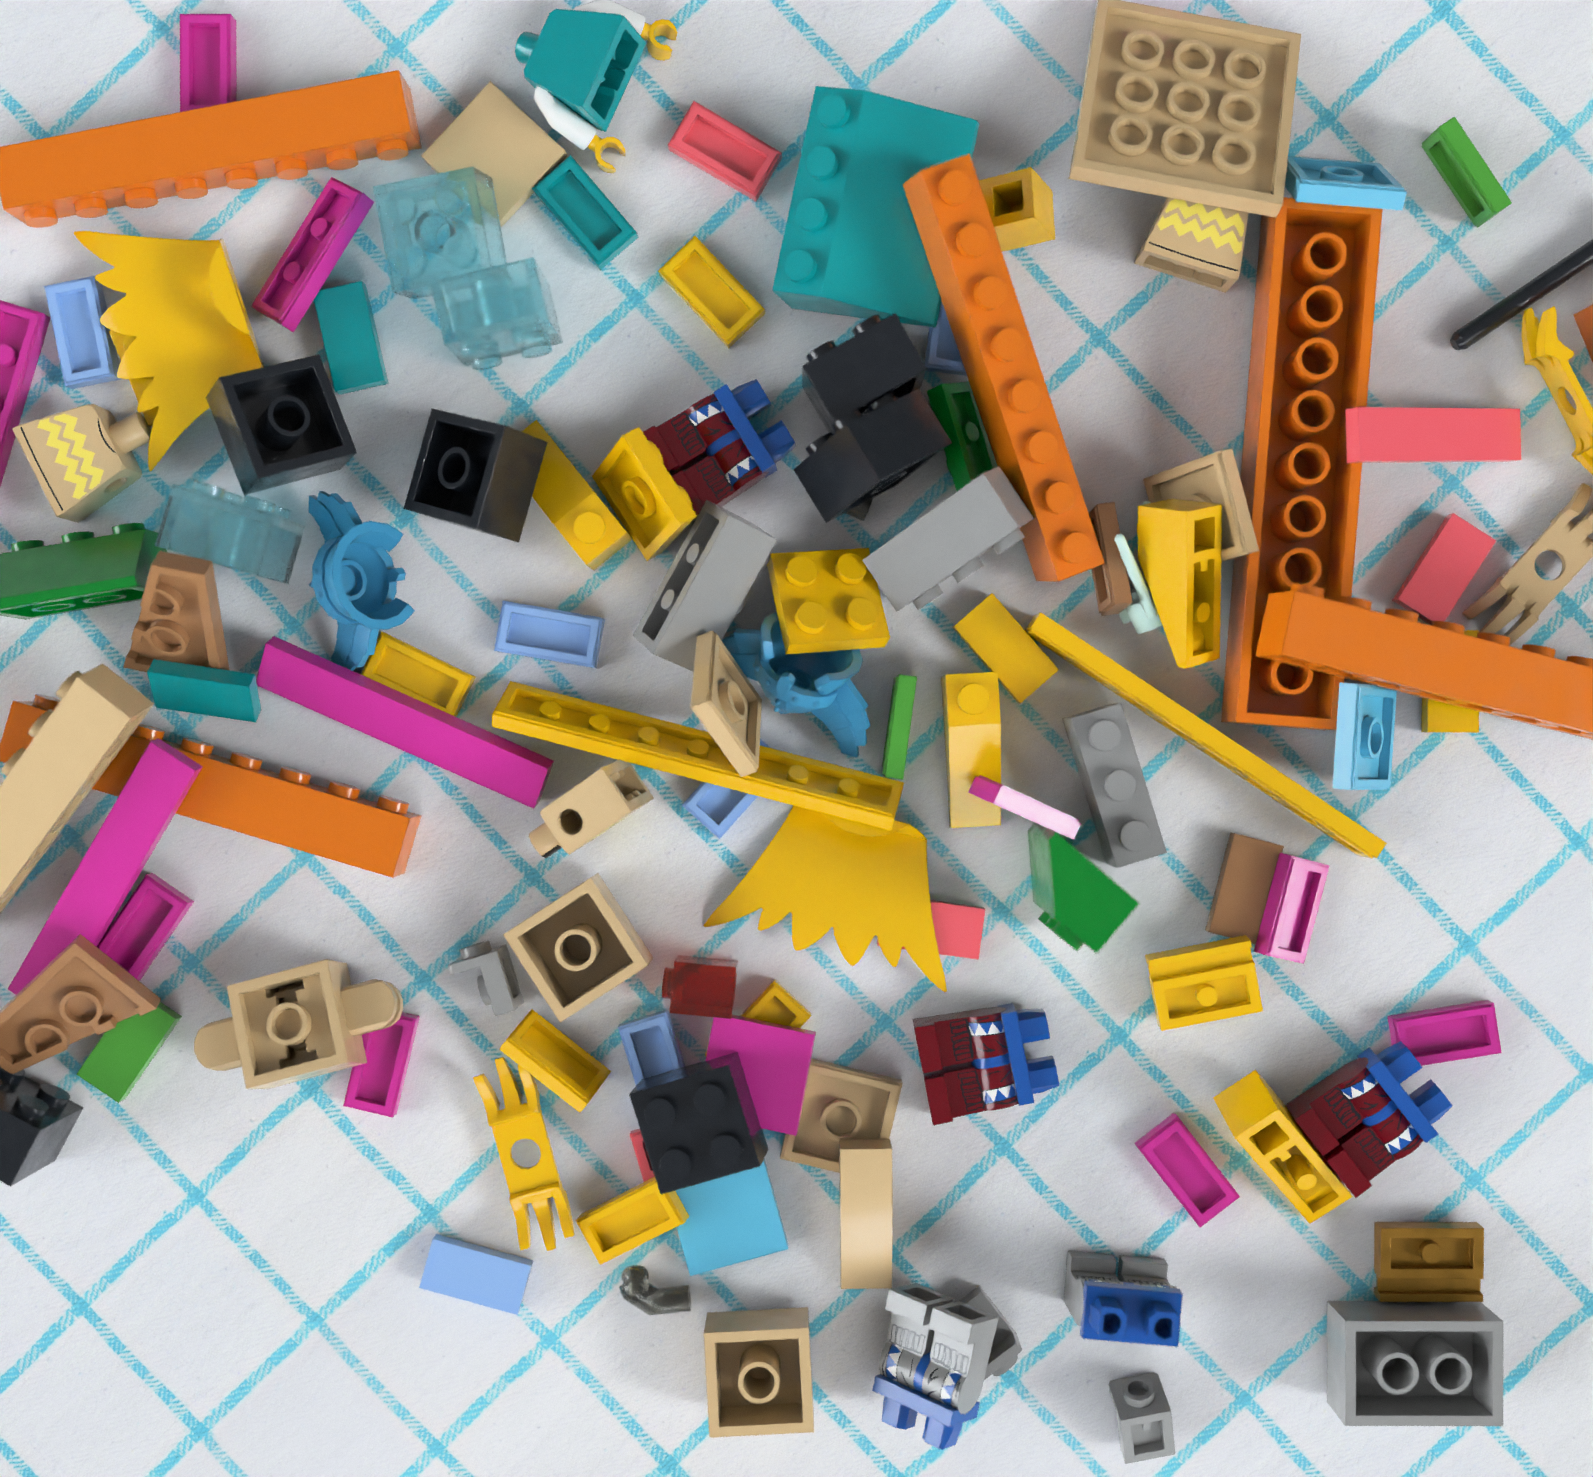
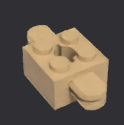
M325 959L228 985L227 991L232 1017L208 1023L200 1028L194 1040V1052L198 1061L208 1069L227 1071L242 1067L246 1089L275 1088L367 1063L362 1034L385 1029L395 1024L400 1019L403 1011V998L400 991L392 983L383 980L372 979L351 985L347 963Z

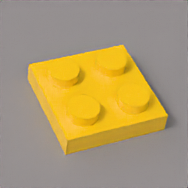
M640 427L622 435L592 475V478L646 561L663 553L697 516L692 509L691 500L687 492L675 483L663 464V458L659 449L653 442L647 440Z
M869 548L770 554L767 568L785 654L882 648L886 646L890 639V634L878 584L862 561L870 555Z

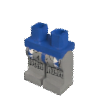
M1068 1251L1063 1301L1076 1324L1080 1326L1082 1339L1178 1347L1183 1293L1176 1286L1169 1284L1167 1280L1168 1264L1165 1259L1119 1255L1118 1276H1116L1117 1260L1113 1254Z
M918 1283L891 1288L888 1290L885 1310L892 1312L888 1338L879 1361L880 1374L875 1376L872 1391L884 1396L882 1422L894 1428L906 1430L915 1426L917 1413L927 1416L922 1437L924 1442L938 1449L952 1447L957 1443L963 1422L977 1418L980 1404L977 1400L982 1390L999 1317L964 1302H954V1298Z

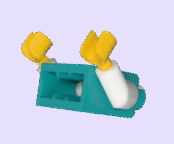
M595 0L577 6L573 10L555 9L550 12L540 35L523 32L519 36L515 45V54L519 62L526 64L524 78L536 89L534 101L550 126L580 149L585 150L588 147L595 153L597 165L602 171L615 173L616 169L601 158L602 151L606 148H615L626 157L625 148L619 139L614 137L600 138L596 135L597 129L604 132L607 131L646 45L644 40H647V50L653 58L661 61L668 60L671 57L672 49L667 45L660 44L655 38L657 36H665L675 41L677 30L669 20H656L650 25L645 22L646 17L623 5L612 0Z

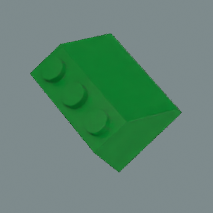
M127 523L113 526L112 535L95 537L94 532L85 531L62 535V543L45 546L42 540L11 544L12 552L0 554V616L26 620L142 600L151 564L159 551L167 552L164 534L145 529L143 523Z
M1034 823L1028 830L1033 902L1044 911L1038 920L1076 951L1085 944L1095 953H1098L1139 905V902L1057 832Z

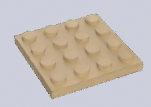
M1098 0L1093 20L1069 179L1276 218L1283 205L1301 34L1122 0Z

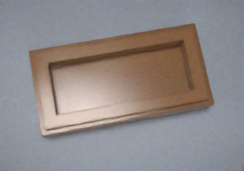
M1115 502L1096 504L1089 512V516L1105 564L1091 570L1098 610L1101 616L1119 614L1133 601L1127 570L1115 543V536L1120 534Z
M1230 832L1205 931L1229 938L1246 935L1251 940V943L1256 944L1279 853L1283 852L1284 846Z

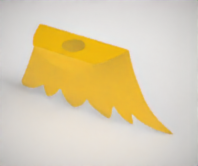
M75 231L74 235L88 250L103 261L114 266V269L96 275L95 279L112 290L127 294L103 313L100 323L117 333L137 337L127 348L119 364L117 377L121 379L153 377V380L142 393L137 407L139 413L157 406L159 407L153 421L148 446L149 471H152L183 431L210 408L206 396L219 377L264 367L225 242L222 238L220 240H182Z
M793 805L786 820L759 859L703 925L704 927L724 924L762 908L758 924V930L762 931L777 924L791 912L792 942L796 951L808 948L833 927L838 947L845 960L851 966H855L859 962L876 935L884 956L893 967L897 966L901 949L904 946L910 957L928 979L939 989L947 992L932 918L927 870V839L918 829L908 823L894 820L892 830L890 831Z

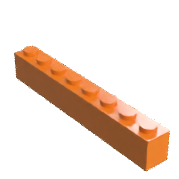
M396 70L1 146L0 195L3 210L27 226L43 228L57 224L58 218L77 215L82 218H96L106 215L109 208L125 205L130 208L152 207L158 204V199L166 197L200 198L208 194V189L227 186L231 189H247L256 186L258 180L277 176L285 180L299 179L305 177L308 174V170L328 167L332 170H346L357 166L359 160L374 157L387 161L398 160L406 157L409 154L408 151L421 149L422 147L411 89L400 71Z
M967 154L920 170L902 185L997 466H1000L1034 517L1033 520L1021 527L1020 530L1025 536L1022 540L1036 581L1059 582L1105 564L971 156Z
M1291 584L1290 591L1268 594L1255 656L1593 740V659L1568 656L1565 661L1554 658L1556 650L1549 647L1529 644L1522 645V649L1509 646L1511 638L1503 635L1477 633V638L1465 635V626L1457 623L1432 621L1431 626L1417 622L1419 616L1417 613L1407 610L1386 609L1385 614L1370 610L1372 602L1361 598L1340 596L1338 601L1323 598L1324 589L1311 585Z
M35 694L34 701L12 702L0 743V762L6 763L21 748L27 749L34 739L28 734L30 728L46 711H54L61 701L60 699ZM144 724L138 725L92 788L119 797L149 743L159 738L203 766L175 814L392 878L405 874L421 815L407 812L409 803L381 795L378 798V802L358 797L361 789L330 781L329 787L326 788L309 783L311 774L289 767H281L279 773L261 768L262 759L242 753L232 752L230 759L212 754L214 745L195 739L183 738L181 744H177L163 739L164 730Z

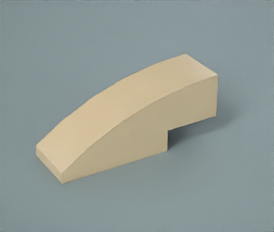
M890 1139L839 1140L841 1289L892 1288L893 1180Z

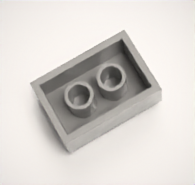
M1327 1301V1403L1345 1426H1503V1320L1481 1302Z

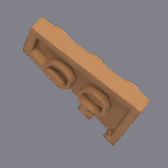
M159 551L151 564L140 604L142 607L140 616L132 633V645L126 656L123 668L147 672L153 659L229 670L213 561Z
M79 934L0 1010V1067L9 1073L15 1074L67 1050L69 1045L94 1033L100 1035L115 1028L117 1023L136 1014L142 1016L157 1009L161 998Z

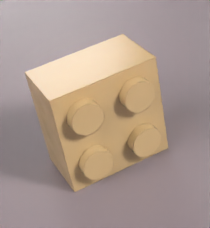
M599 873L503 934L560 1023L647 967L653 959L648 948Z
M808 1307L707 1312L704 1328L709 1438L814 1432Z

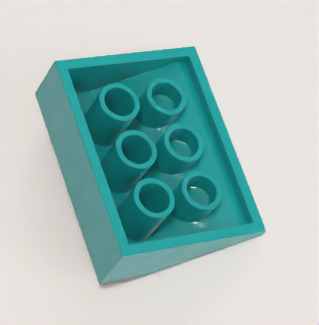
M816 86L772 291L792 309L866 319L879 314L882 320L896 313L901 323L936 328L942 300L902 184L920 170L970 154L972 159L980 125L979 122L975 119L866 90Z

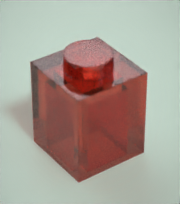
M678 955L674 961V968L665 967L663 975L662 998L671 999L669 1013L732 1019L738 961Z

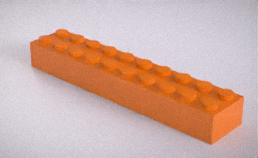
M1284 197L1283 205L1276 218L1261 215L1240 477L1259 551L1234 558L1221 722L1313 730H1336L1339 683H1345V678L1255 655L1269 593L1290 591L1291 584H1305L1324 589L1323 598L1338 601L1340 596L1352 597L1362 463H1347L1346 409L1367 407L1383 209L1296 202L1294 198Z

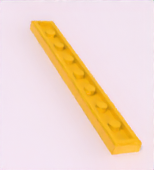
M1040 612L1034 615L1025 628V631L1031 638L1356 855L1371 859L1377 858L1387 844Z
M512 681L509 682L492 713V727L890 831L893 827L904 782L761 745L757 772L741 777L709 732Z

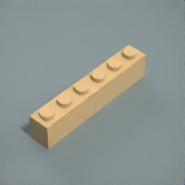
M104 664L84 674L80 671H75L63 682L56 693L61 698L59 704L54 711L48 710L37 719L28 733L34 738L27 749L21 748L1 770L7 777L0 785V914L154 705L152 701Z

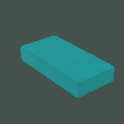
M571 155L532 188L535 195L600 270L639 238L634 228Z
M362 281L320 290L314 299L335 392L342 395L389 384L366 285Z
M153 659L147 671L155 708L256 722L261 712L255 674Z

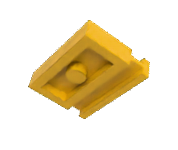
M1246 935L1145 955L1157 1024L1161 1031L1263 1012L1255 963L1252 959L1251 940Z

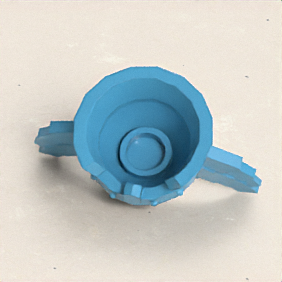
M319 491L318 497L309 495L308 512L319 525L325 539V544L318 550L314 560L312 582L309 583V586L314 588L317 600L326 613L337 620V641L331 656L332 662L354 671L356 667H364L368 656L374 655L379 629L388 630L401 625L415 611L408 603L395 598L397 581L405 580L406 572L403 568H394L392 558L387 553V551L390 552L399 543L403 533L386 523L375 521L362 523L351 502H345L337 493L328 494L324 491Z
M777 612L765 617L760 630L737 629L733 632L734 635L722 639V642L745 676L759 682L764 695L775 706V712H779V714L811 712L822 720L833 733L836 741L839 743L841 753L856 758L859 756L858 746H865L867 744L866 729L871 726L865 711L868 704L851 681V678L860 671L863 663L860 649L785 654Z

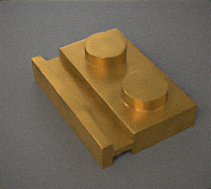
M1375 1222V1297L1380 1302H1483L1480 1284L1481 1279H1484V1228L1477 1222Z

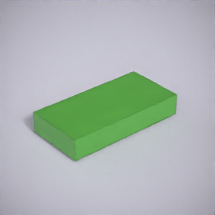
M1455 116L1439 126L1421 143L1422 148L1474 226L1478 228L1512 204Z
M899 674L893 680L881 774L887 778L902 780L904 778L917 682L916 676Z
M160 1002L157 1009L142 1016L136 1014L118 1022L115 1028L104 1033L77 1075L117 1103L125 1100L182 1016Z

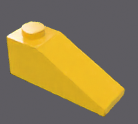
M1032 167L979 180L1002 251L1055 240L1053 193Z
M535 420L522 432L548 443L532 497L583 562L594 571L628 544L632 537L541 424Z
M1168 499L1139 505L1137 523L1138 560L1177 666L1187 669L1220 659L1222 504Z
M998 671L941 676L950 828L1001 825V807L969 793L975 776L979 777L981 775L1001 784V717Z
M1256 1069L1213 1097L1234 1138L1309 1224L1353 1197L1324 1156H1322L1294 1120L1282 1100Z

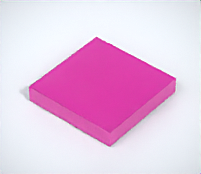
M716 1012L713 1017L706 1061L738 1052L761 1128L797 1135L816 1031Z

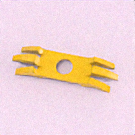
M1555 306L1542 313L1540 322L1537 316L1535 317L1532 307L1524 311L1521 333L1525 365L1535 366L1539 370L1576 442V448L1571 454L1572 457L1593 475V408L1568 362L1575 353L1558 339L1556 333L1557 311ZM1565 389H1567L1569 393L1572 395L1576 404V409H1574L1572 405L1569 403L1566 397Z
M504 1057L495 1059V1064L502 1088L505 1109L499 1110V1099L484 1074L474 1076L473 1079L483 1100L488 1124L492 1127L510 1192L509 1201L516 1219L520 1251L531 1246L528 1203H531L534 1208L547 1251L556 1249V1237L550 1197L554 1198L564 1237H572L575 1234L567 1192L564 1190L544 1122L540 1106V1094L534 1076L520 1065H517L527 1103L522 1104V1094ZM520 1139L533 1140L540 1148L541 1156L539 1162L532 1167H522L516 1164L511 1154L512 1146L516 1141Z

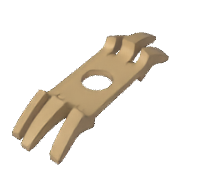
M1582 483L1569 503L1550 521L1551 524L1504 575L1497 578L1485 594L1462 613L1468 620L1473 619L1505 594L1508 595L1504 604L1479 633L1495 634L1524 610L1525 612L1519 620L1503 635L1511 638L1510 646L1539 620L1538 617L1541 612L1593 557V539L1591 540L1588 537L1593 532V508L1576 524L1571 521L1574 517L1580 515L1592 493L1591 487ZM1543 551H1552L1561 559L1562 570L1554 580L1542 579L1535 570V560Z

